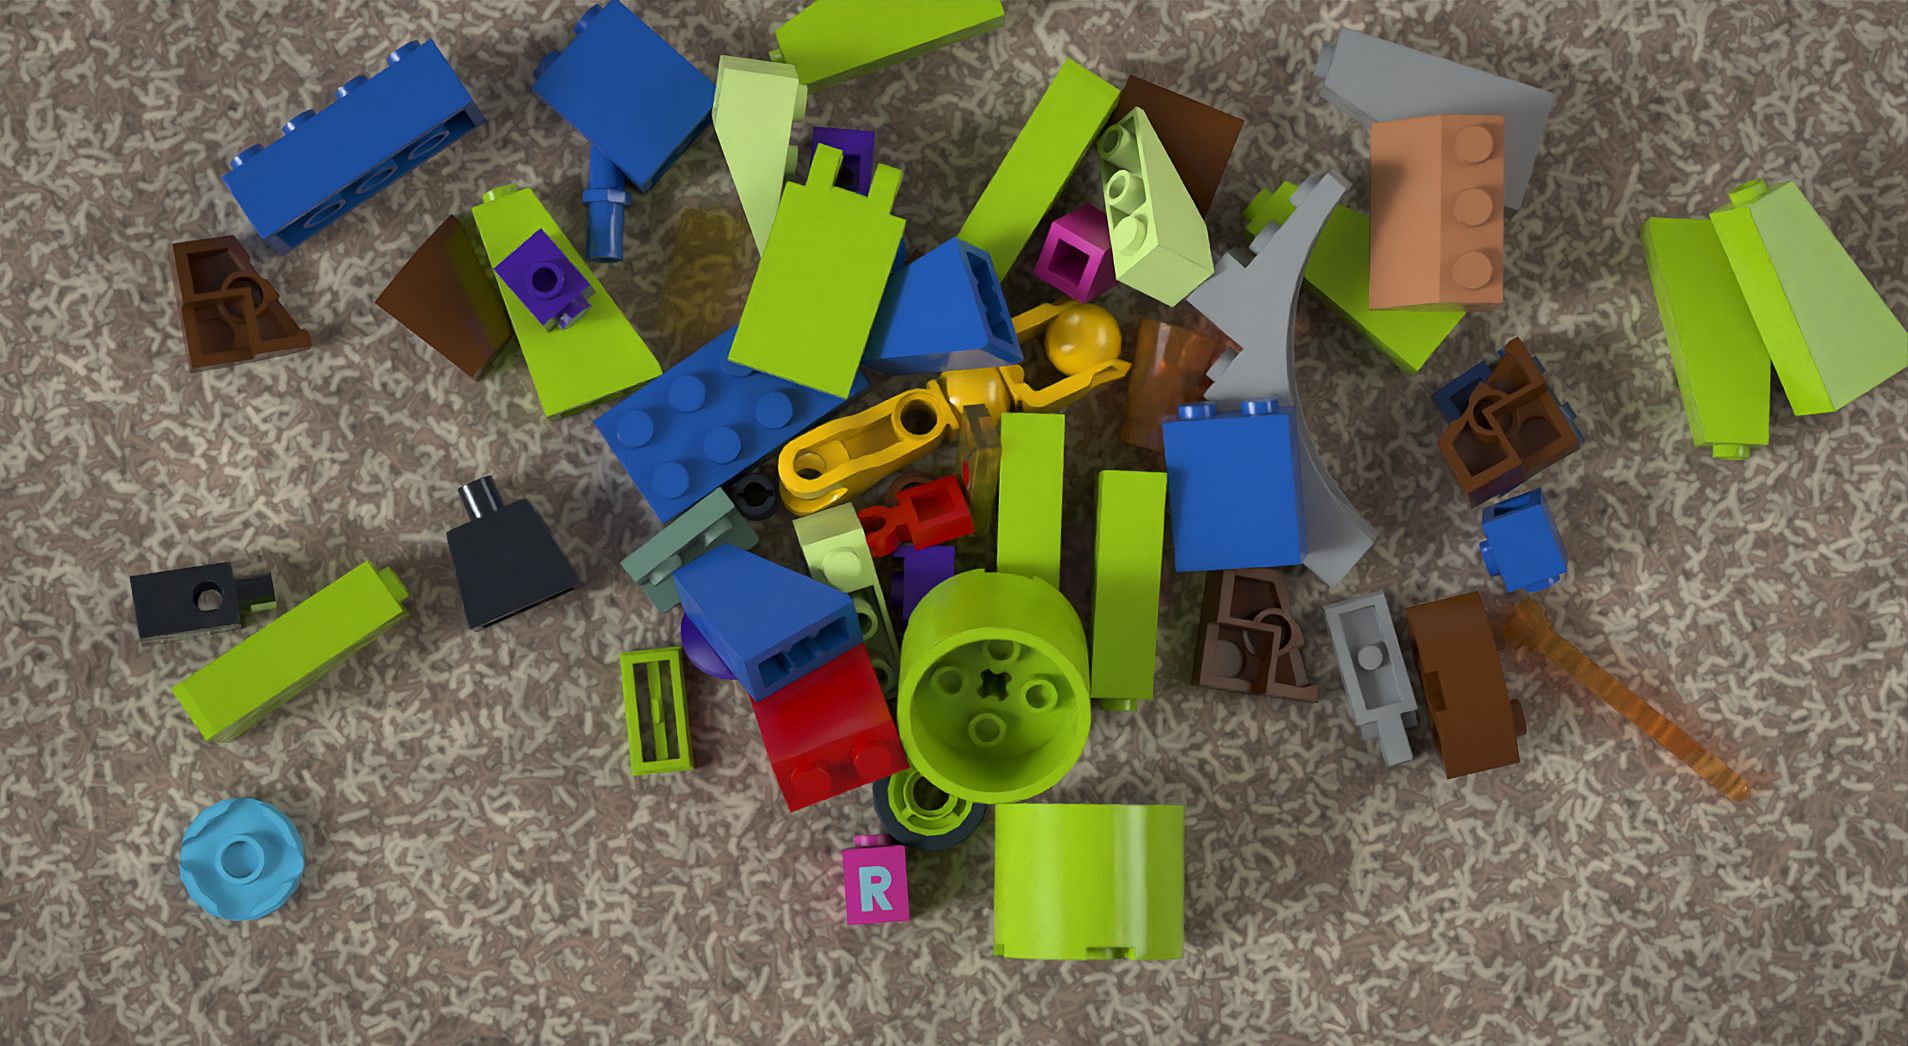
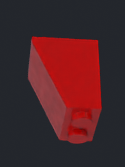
M864 642L758 703L748 693L771 767L790 813L910 768L900 736Z

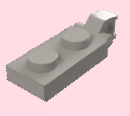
M1383 590L1323 606L1321 610L1356 727L1359 726L1363 741L1377 737L1386 767L1396 766L1413 760L1405 729L1418 725L1414 711L1418 707Z

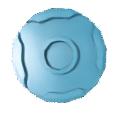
M250 797L222 800L201 811L186 829L181 844L180 877L191 899L210 915L232 921L261 919L282 908L298 889L305 868L303 840L292 819L275 805Z

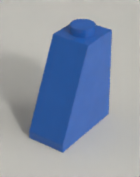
M953 237L891 275L888 279L860 364L887 376H901L1012 366L1024 360L990 253L957 237Z
M726 542L672 572L684 612L756 703L864 642L854 602L847 593Z

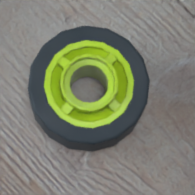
M907 753L909 769L873 782L874 810L885 830L903 845L926 852L950 849L970 838L984 820L988 807L986 803L967 801L950 794L948 801L942 808L934 811L922 809L914 800L913 789L915 783L923 775L913 765Z

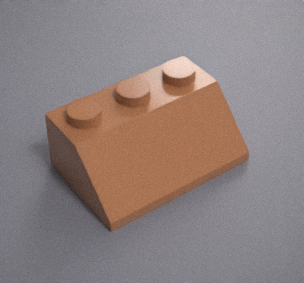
M1437 114L1372 123L1370 125L1369 310L1493 313L1503 304L1504 115Z

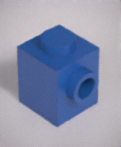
M1541 487L1483 508L1481 526L1487 540L1479 543L1481 554L1490 576L1501 575L1508 593L1523 587L1525 592L1528 593L1546 589L1560 580V574L1567 572L1568 553Z

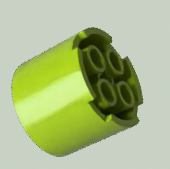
M985 568L970 570L955 575L937 585L921 599L909 617L901 646L897 724L901 742L909 759L927 780L941 790L967 801L986 804L1011 803L1028 799L1051 788L1072 769L1081 756L1088 739L1091 724L1088 643L1083 624L1071 603L1046 581L1034 575L1029 579L1010 573H985Z
M995 804L994 956L1049 960L1183 959L1185 805Z

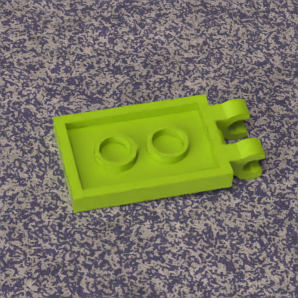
M819 143L811 164L806 186L787 180L727 359L730 362L848 401L907 225L906 219L891 215L903 178V170L878 163L869 195L866 197L834 186L844 155H842L843 151Z

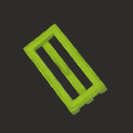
M682 646L619 653L632 776L695 770ZM670 660L680 753L679 759L670 760L659 661ZM639 663H646L656 754V761L652 762L644 761L634 665Z

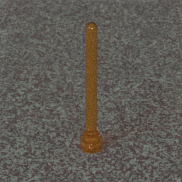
M1527 595L1502 624L1505 640L1516 649L1524 646L1530 652H1533L1537 648L1729 799L1735 802H1742L1749 797L1751 787L1747 780L1552 629L1554 622L1546 617L1548 610L1532 597Z

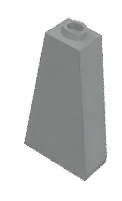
M1342 27L1335 43L1324 40L1313 76L1324 79L1319 96L1368 129H1370L1372 123L1437 114L1504 115V218L1512 219L1516 215L1523 200L1555 93Z

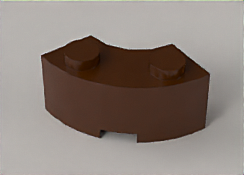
M1478 591L1405 608L1410 650L1424 695L1432 740L1447 780L1520 763L1517 737L1526 735L1527 728L1518 698L1509 700L1498 650L1506 648L1504 632L1498 614H1486Z

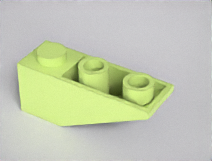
M720 55L712 119L756 245L762 257L779 207L783 181L793 182L795 177L798 146L790 145L789 140L792 121L803 122L807 85L798 84L799 77L794 65Z
M1136 106L1116 125L1110 126L1102 137L1096 141L1116 279L1174 307L1214 273L1207 226L1144 110Z
M852 502L792 520L809 577L847 593L853 600L864 644L886 700L898 697L901 654L865 534Z

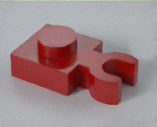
M955 474L897 492L898 506L892 508L872 506L857 513L871 557L888 555L895 551L901 542L910 539L915 551L975 532L970 512Z

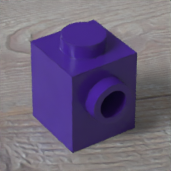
M542 228L536 231L493 269L548 333L557 325L563 331L569 329L592 308L587 300L596 293L595 290Z

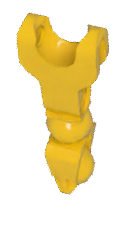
M1068 294L1051 304L1044 303L1011 318L1019 344L1045 331L1044 345L1047 356L1061 373L1069 376L1068 378L1040 391H1033L1028 384L1023 382L1024 370L1018 364L945 371L941 373L937 382L935 379L928 381L926 389L916 388L908 390L861 413L827 422L790 441L781 451L778 472L780 476L779 493L782 503L789 511L799 517L842 505L862 494L884 477L932 453L940 446L945 437H948L950 442L958 439L959 432L966 433V426L967 433L970 434L990 431L1001 423L1002 412L1008 413L1010 409L1013 413L1019 411V413L1053 414L1085 397L1088 391L1123 379L1133 364L1119 359L1123 337L1118 322L1105 308L1089 302L1083 304ZM921 410L931 415L935 421V427L927 434L914 435L902 426L901 420L908 412ZM814 470L821 474V476L813 480L800 477Z

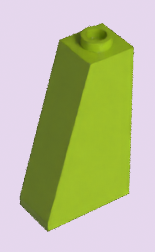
M817 0L775 30L779 48L768 53L771 62L794 65L799 77L798 84L807 85V95L1002 27L1005 23V13L1000 0Z
M1069 57L1060 68L956 236L990 253L1001 288L1110 122L1118 105L1121 92L1119 89Z
M1764 178L1747 181L1728 192L1731 199L1730 202L1709 213L1795 416L1836 412L1908 366V333L1793 180L1766 185Z
M1284 181L1274 194L1264 187L1242 213V216L1250 223L1244 229L1241 237L1251 244L1272 219L1282 227L1297 209L1288 200L1299 187ZM1340 204L1336 206L1316 241L1305 269L1301 287L1407 375L1412 377L1467 312L1369 310V217Z
M509 184L490 190L482 195L484 203L472 207L471 210L492 269L542 228L596 292L587 300L592 308L582 319L565 331L557 325L548 333L493 270L545 418L550 423L634 394L663 374V370L530 187L519 191L517 184Z
M1650 217L1640 226V239L1695 447L1713 448V459L1749 460L1750 450H1758L1769 445L1770 355L1712 220Z
M1002 412L999 446L996 572L1015 574L1029 579L1034 575L1059 591L1065 414Z
M1102 470L1094 475L1088 659L1090 698H1100V710L1137 712V699L1153 700L1167 472Z
M367 560L196 671L170 690L206 741L229 743L409 616L410 612L402 601L410 596V593L389 565L380 571L375 563Z

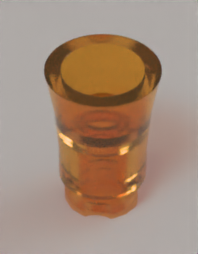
M1138 317L1135 356L1129 388L1121 416L1127 418L1122 425L1119 441L1165 453L1162 423L1170 415L1179 414L1178 405L1196 402L1207 370L1222 340L1181 327Z

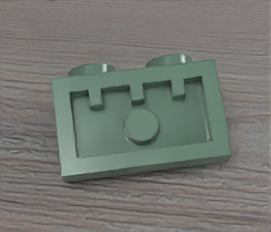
M718 487L621 561L620 564L633 581L642 588L658 611L665 614L681 603L672 574L673 571L725 542L748 552L758 544L759 538L721 487Z

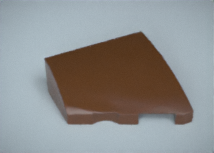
M1130 74L1110 126L1116 125L1136 106L1143 109L1204 220L1245 120Z
M452 214L415 252L374 302L476 382L481 379L515 335L504 310L495 296L487 274L470 244L462 222Z
M234 235L172 243L168 253V260L190 374L242 365L311 349L312 343L309 333L305 328L301 330L279 302L280 295L268 279L260 277L250 264L249 254Z
M1519 337L1507 343L1504 347L1505 355L1485 383L1480 381L1469 397V406L1459 419L1451 422L1437 442L1451 474L1471 509L1581 449L1577 436L1549 393L1546 380Z
M1263 567L1207 570L1191 686L1296 702L1318 703L1320 693L1317 683L1310 684L1299 648L1305 645L1301 629L1289 613L1291 597L1283 571Z

